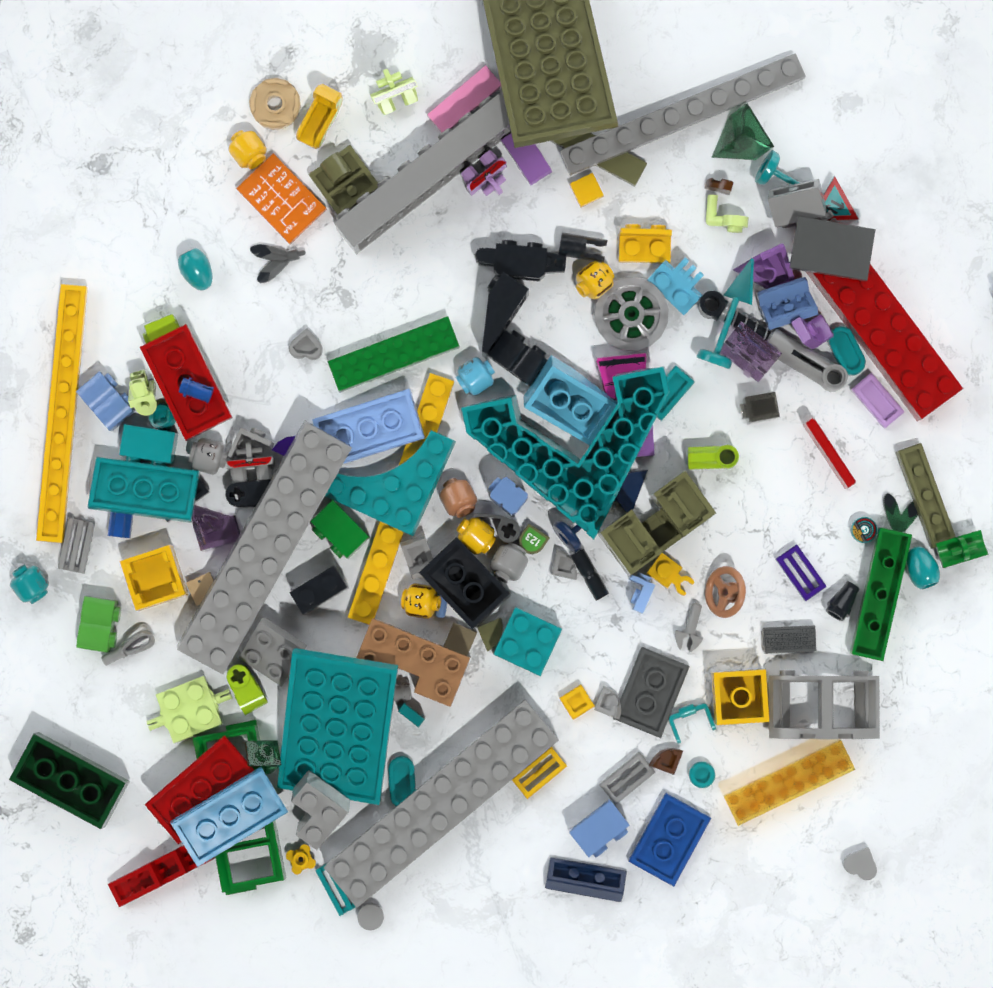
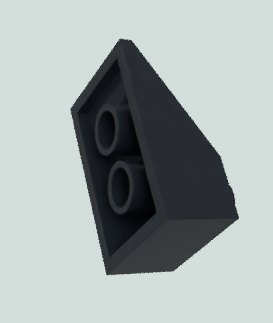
M502 272L500 277L495 275L487 287L489 294L482 344V357L485 359L488 358V354L529 296V288Z
M457 537L419 572L472 630H475L511 596L509 591Z

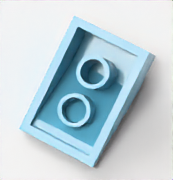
M552 355L523 396L524 408L589 446L617 405L614 399L583 375Z

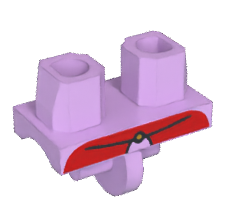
M488 150L479 158L486 168L483 173L479 175L472 165L461 173L467 185L466 189L471 196L487 183L489 185L482 190L486 196L493 191L497 195L503 193L500 185L506 181L505 177L501 174L495 180L493 178L507 167V162L503 157L499 159L492 151Z

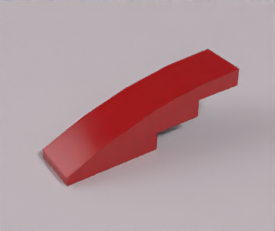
M183 845L114 880L108 886L118 906L121 907L197 868Z

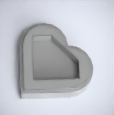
M306 328L289 344V352L296 359L307 357L308 359L316 360L322 355L323 347Z
M868 847L849 854L843 861V867L848 873L857 874L863 880H871L876 876L877 867Z

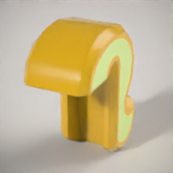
M320 84L315 88L313 92L314 100L296 133L298 141L314 149L321 147L326 138V133L336 119L343 101L341 92L325 84Z

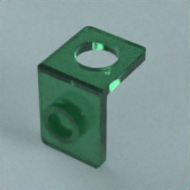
M278 740L245 742L247 764L249 767H265L266 774H271L282 765Z

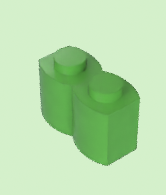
M91 596L84 597L76 648L100 652H110L111 647L115 648L117 632H114V624L119 622L121 617V607H118V601Z

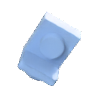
M638 572L636 576L631 575L628 579L642 585L641 590L636 588L630 603L634 604L632 610L643 614L655 584L650 583L651 577Z

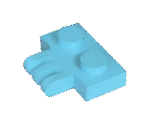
M686 257L676 268L665 260L647 279L683 315L703 296L694 286L704 274L699 272L693 278L691 274L696 270L694 265L685 271L683 267L689 262Z

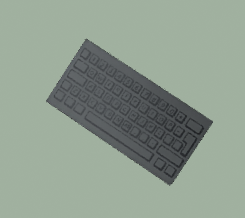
M815 625L763 628L764 654L817 651Z

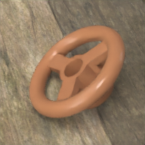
M730 566L719 567L713 571L707 580L705 587L706 603L711 612L718 617L728 618L735 615L745 601V582L742 575L735 568ZM729 574L734 577L736 582L725 583L720 576ZM714 584L718 588L719 595L717 606L713 599ZM729 603H735L730 609L725 610Z

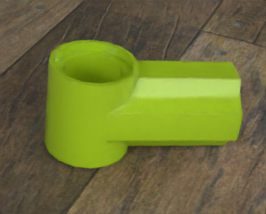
M731 445L688 447V470L731 469L739 460L737 449ZM725 450L731 451L735 457L734 461L731 464L722 463L720 460L721 452Z

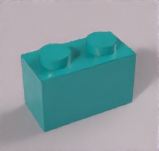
M124 424L119 455L126 457L125 461L141 463V460L151 461L152 465H173L178 434Z

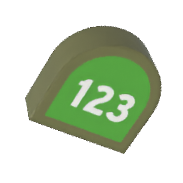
M528 524L520 535L519 545L527 554H536L543 549L550 538L531 524Z

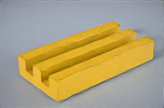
M550 747L515 776L512 781L528 799L565 769L567 765L555 750ZM549 754L553 756L552 759L523 783H520L519 779ZM556 761L558 762L559 766L529 791L525 789L526 786Z

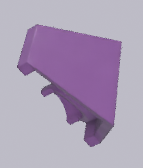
M783 243L752 258L754 259L753 282L765 289L795 280L792 269H789L790 262ZM750 260L733 270L740 274Z

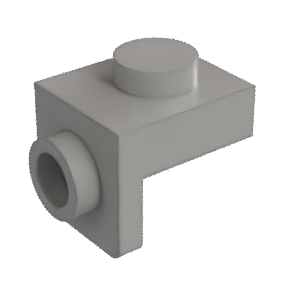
M425 534L400 542L412 579H423L419 572L433 559Z

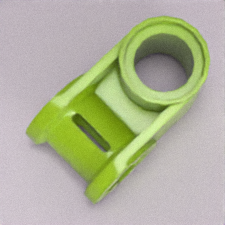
M236 664L228 670L227 681L245 715L268 703L261 687L256 683L247 666ZM235 669L239 672H245L244 682L240 683L239 680L234 681L232 679L235 675Z

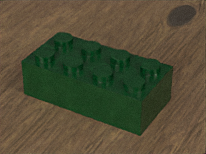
M40 732L33 734L9 778L13 783L99 829L106 827L130 782Z

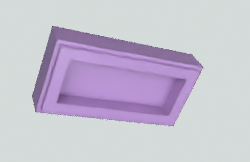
M872 373L851 389L884 429L905 412Z

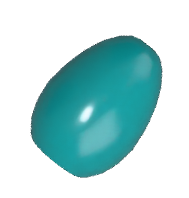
M194 248L179 256L178 267L184 279L197 290L208 289L212 284L213 275L206 255L201 250Z
M920 546L909 550L907 571L912 583L919 589H926L936 585L940 579V570L934 557Z

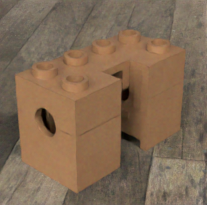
M372 618L356 658L399 665V669L420 677L416 683L414 693L451 707L471 657Z

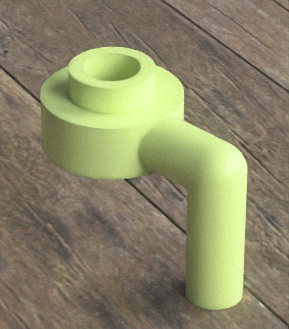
M708 195L707 225L727 227V232L742 233L743 228H748L749 217L740 215L716 216L718 195Z

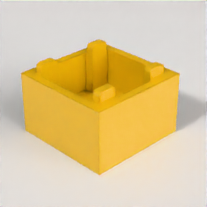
M172 545L120 561L135 611H141L189 595Z

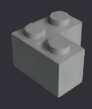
M310 770L293 788L291 802L306 812L298 822L296 836L318 850L349 813L350 799Z

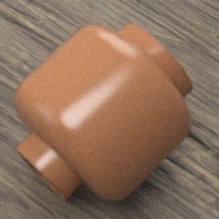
M452 478L443 484L444 488L441 490L439 498L449 515L462 518L475 510L477 496L468 481Z

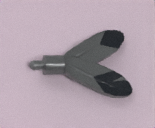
M262 244L254 245L250 248L251 253L256 257L271 261L259 272L257 277L259 283L271 281L290 261L300 259L299 256L306 254L304 250L298 251L295 249L286 252L282 249Z

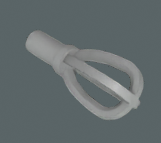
M148 630L133 635L123 645L102 656L103 663L107 666L122 657L125 658L128 655L149 649L155 643L154 636ZM142 636L149 637V642L146 645L134 650H126L138 638Z

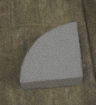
M556 549L551 575L577 580V570L573 560L565 552Z
M603 686L594 710L619 720L621 716L619 697L612 689Z

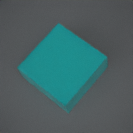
M406 703L398 711L418 728L426 719Z

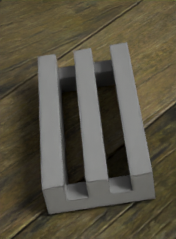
M72 518L68 519L58 569L85 574L95 523ZM75 524L78 526L75 535L70 564L66 565L73 528ZM85 526L88 529L80 566L75 567L82 531Z
M638 752L599 785L616 805L651 777L655 771L649 766V763L641 753ZM637 760H640V765L610 789L607 787L610 782ZM643 768H646L648 770L638 780H636L627 789H625L622 793L615 797L613 793L617 791L621 786L628 782Z

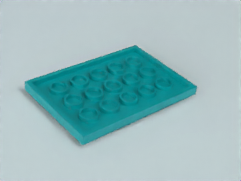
M298 648L293 649L277 788L293 791V788L310 770L351 801L375 805L380 804L399 665Z

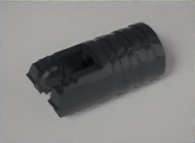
M562 233L558 254L566 257L604 262L605 256L597 253H585L586 243L599 247L607 246L608 240Z

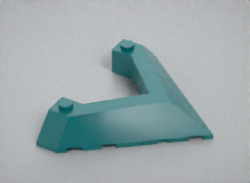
M664 366L616 374L612 377L618 403L581 459L521 419L517 395L461 407L466 433L487 448L488 452L500 462L506 464L518 477L543 498L555 505L556 509L573 523L575 522L594 540L670 392Z

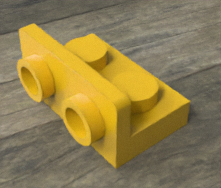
M626 224L625 228H620L619 263L662 264L665 260L670 263L672 230L666 229L665 225H651V229H641V225Z

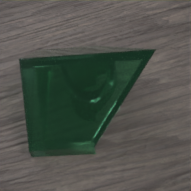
M748 103L728 117L711 158L757 160L774 147Z

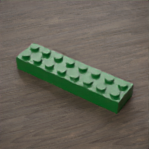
M447 316L327 362L338 391L341 393L460 348L450 319Z
M878 527L850 654L884 661L912 534Z

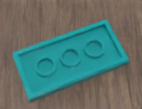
M96 457L87 507L93 510L191 523L200 472Z

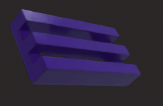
M797 544L775 559L804 601L809 600L827 587ZM795 552L819 585L818 587L814 588L791 554ZM784 559H788L810 590L808 594L783 561Z

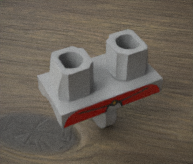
M251 440L246 441V448L236 449L237 457L247 456V459L226 461V467L230 470L233 483L248 482V468H256L257 480L272 479V466H275V458L273 456L254 458V455L263 454L262 447L253 448Z

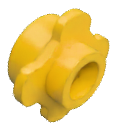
M306 844L301 845L297 850H289L286 853V859L291 862V870L294 874L298 875L302 870L312 869L316 865V860L312 858L310 853V847ZM299 857H303L302 862L298 860Z

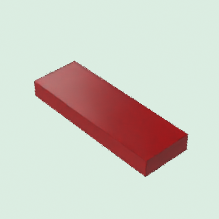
M815 418L804 423L803 427L843 487L847 489L854 485L856 480Z

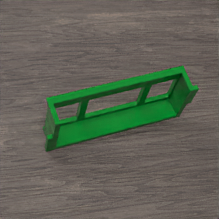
M256 720L226 725V731L193 738L196 758L198 759L208 750L206 742L221 739L224 735L228 738L247 734L253 764L251 766L254 770L262 767L267 776ZM276 820L265 826L266 837L238 842L215 856L222 893L225 892L226 895L256 890L257 885L284 881L287 878ZM268 845L274 875L233 883L228 852Z

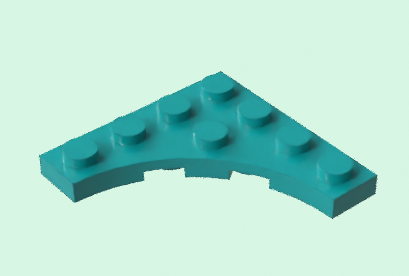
M431 430L417 452L400 466L379 475L366 477L347 476L338 473L325 497L414 536L456 441Z

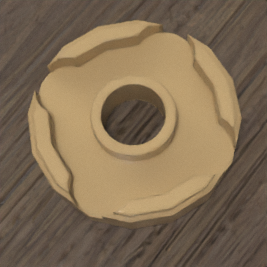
M279 78L264 80L255 87L249 100L250 111L256 122L264 128L271 130L284 129L292 125L301 109L300 96L295 87L288 81ZM280 98L282 100L281 108L278 110L269 109L268 102L270 99Z

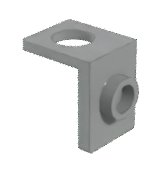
M240 428L228 457L234 459L236 449H239L244 436L273 448L274 443L264 438L266 433L255 428H251L250 432Z

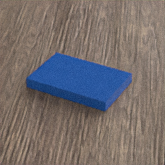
M665 793L628 862L674 887L708 826L711 817Z

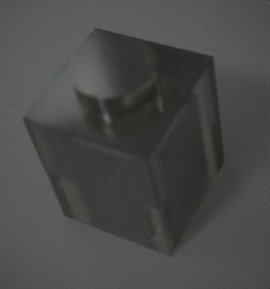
M775 392L744 397L742 399L743 404H739L741 418L746 419L747 424L775 420L780 417Z

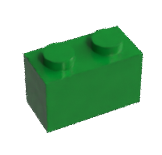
M334 500L310 521L314 525L311 530L321 540L326 537L333 544L330 549L340 559L343 556L349 559L370 538Z

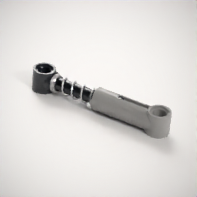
M708 291L700 298L698 310L704 318L724 323L731 305L720 292ZM707 299H715L717 301L718 309L716 311H709L705 307ZM736 308L731 328H736L741 331L742 335L746 334L752 338V341L756 340L761 343L764 352L818 383L826 391H838L847 383L848 373L843 366L834 364L778 329L769 331L768 326L764 328L758 324V320L754 322L748 318V315L739 313ZM800 358L806 360L807 362H809V363H811L812 365L816 366L817 368L821 369L822 372L819 371L818 369L814 368L813 366L809 365L808 363L804 362V361L801 360ZM834 371L839 375L840 381L837 385L828 382L827 375L829 372Z

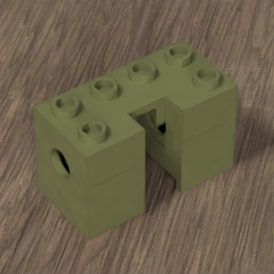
M686 471L650 497L659 509L651 517L641 523L634 511L630 510L598 534L628 577L716 514Z

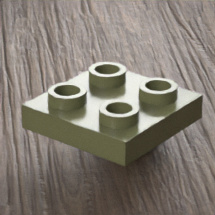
M351 145L326 158L320 164V167L308 174L337 215L346 208L350 210L358 204L356 202L357 199L366 192L371 194L378 189V182Z

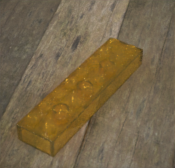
M837 740L726 793L723 797L736 825L739 826L850 773L855 768L842 741Z

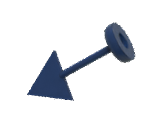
M648 470L629 472L614 502L617 500L626 513L634 509ZM563 521L556 522L552 526L556 535L570 551L576 553L581 548V542L576 533L582 528L576 525L571 529Z

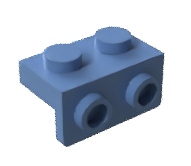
M806 277L757 292L760 311L769 330L790 324L799 317L806 319L818 315V308L809 291Z

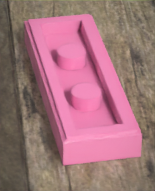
M485 65L428 113L427 117L441 133L448 128L452 129L465 114L474 111L484 99L499 90L501 83Z

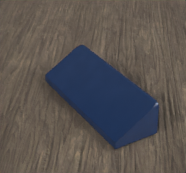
M550 857L545 888L621 902L624 895L627 871Z

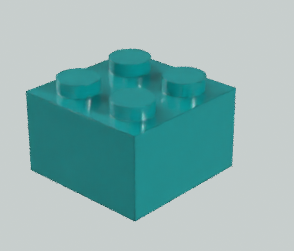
M515 607L493 655L541 676L562 629Z

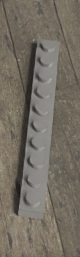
M795 53L562 149L560 154L571 176L803 80L806 75Z

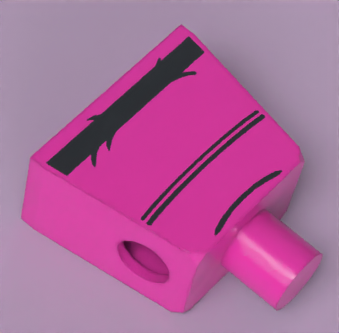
M646 353L597 358L596 365L602 386L608 396L617 400L613 376L634 370L646 369Z

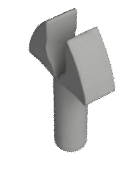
M692 603L686 629L681 632L675 630V639L680 650L683 639L688 634H690L692 640L689 652L695 650L703 640V637H698L696 633L702 605L699 603Z

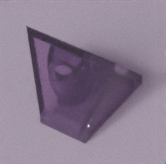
M194 505L192 523L201 551L207 552L236 542L240 535V529L235 515L229 516Z

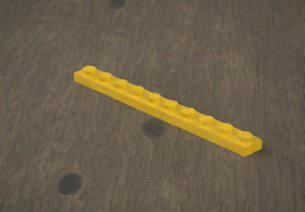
M65 284L60 286L36 541L64 542L78 397L76 391L79 387L88 293L87 286Z
M432 373L429 374L417 410L425 439L405 445L399 466L417 452L431 430L438 433L454 385L453 380ZM381 521L379 522L347 618L370 625L372 618L375 619L404 534L403 531Z

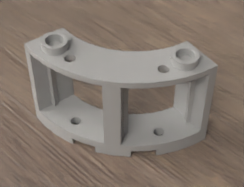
M780 670V675H770L769 738L880 739L879 676H869V671H853V676L795 675V670ZM790 682H818V728L790 727ZM855 682V728H833V683Z

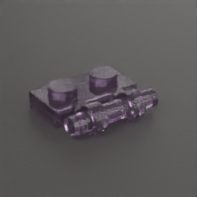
M742 321L727 338L720 352L743 370V374L747 378L752 377L757 382L763 378L764 374L768 372L782 354Z

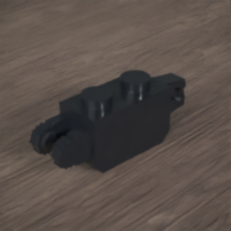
M502 240L501 244L496 243V249H484L482 247L477 249L474 254L478 265L494 267V273L498 277L504 272L516 280L539 282L545 277V274L565 273L566 256L547 252L548 248H542L543 244L528 242L527 246L517 245V241Z

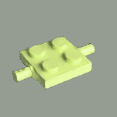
M202 676L156 694L161 716L147 720V725H150L148 728L152 731L165 726L169 730L172 741L175 744L223 725L219 715V704L233 699L230 694L231 692L227 689L214 694L209 688L206 677Z

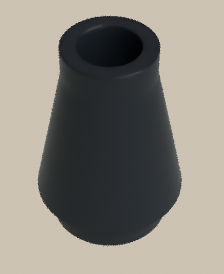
M847 581L827 602L826 612L833 618L844 621L846 617L850 616L860 588Z

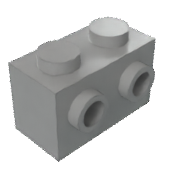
M819 179L772 189L768 192V202L775 227L789 228L795 226L798 216L818 220L826 216V204Z

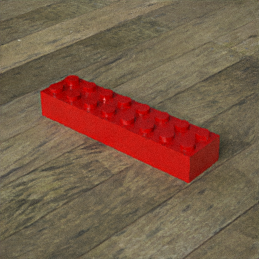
M871 264L867 281L805 271L845 326L852 331L857 342L917 422L964 389Z

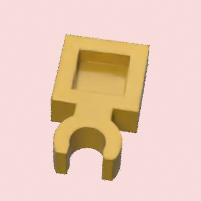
M663 553L658 556L646 573L667 589L671 583L674 584L677 593L683 596L686 595V592L681 589V583L687 581L691 585L694 584V580L691 577L679 575L682 567Z

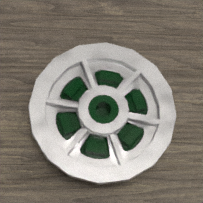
M625 277L613 281L612 288L601 296L595 304L594 319L599 333L608 344L620 350L638 351L650 347L661 338L668 324L669 309L664 295L654 284L642 278Z

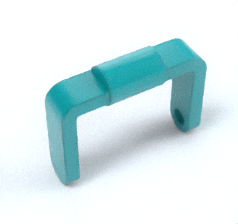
M701 703L696 706L690 704L678 709L679 712L670 715L669 723L677 744L681 743L673 720L696 714V711L704 709L712 730H716L710 710L706 704Z

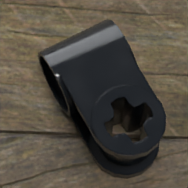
M270 480L232 483L226 489V499L234 507H256ZM235 488H239L240 492L245 493V496L240 497L239 502H235L234 497H230V493H234Z

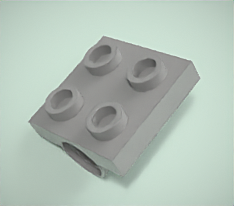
M263 617L240 654L239 659L282 687L290 675L293 649L305 650L307 645Z

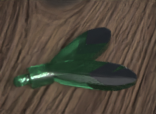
M889 493L884 495L883 507L891 529L898 532L906 531L918 516L914 502H910L902 514H900L896 499Z

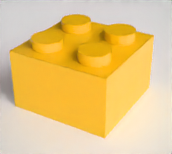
M765 669L711 672L715 725L769 722Z

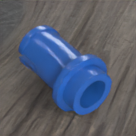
M191 377L189 379L183 378L179 393H182L183 397L190 396L209 403L214 391V387L192 381Z

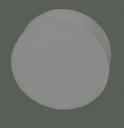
M373 903L366 904L358 912V923L365 930H375L381 926L384 913L378 905Z

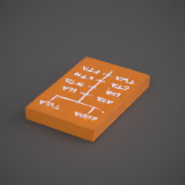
M274 153L236 188L289 244L293 243L327 210Z

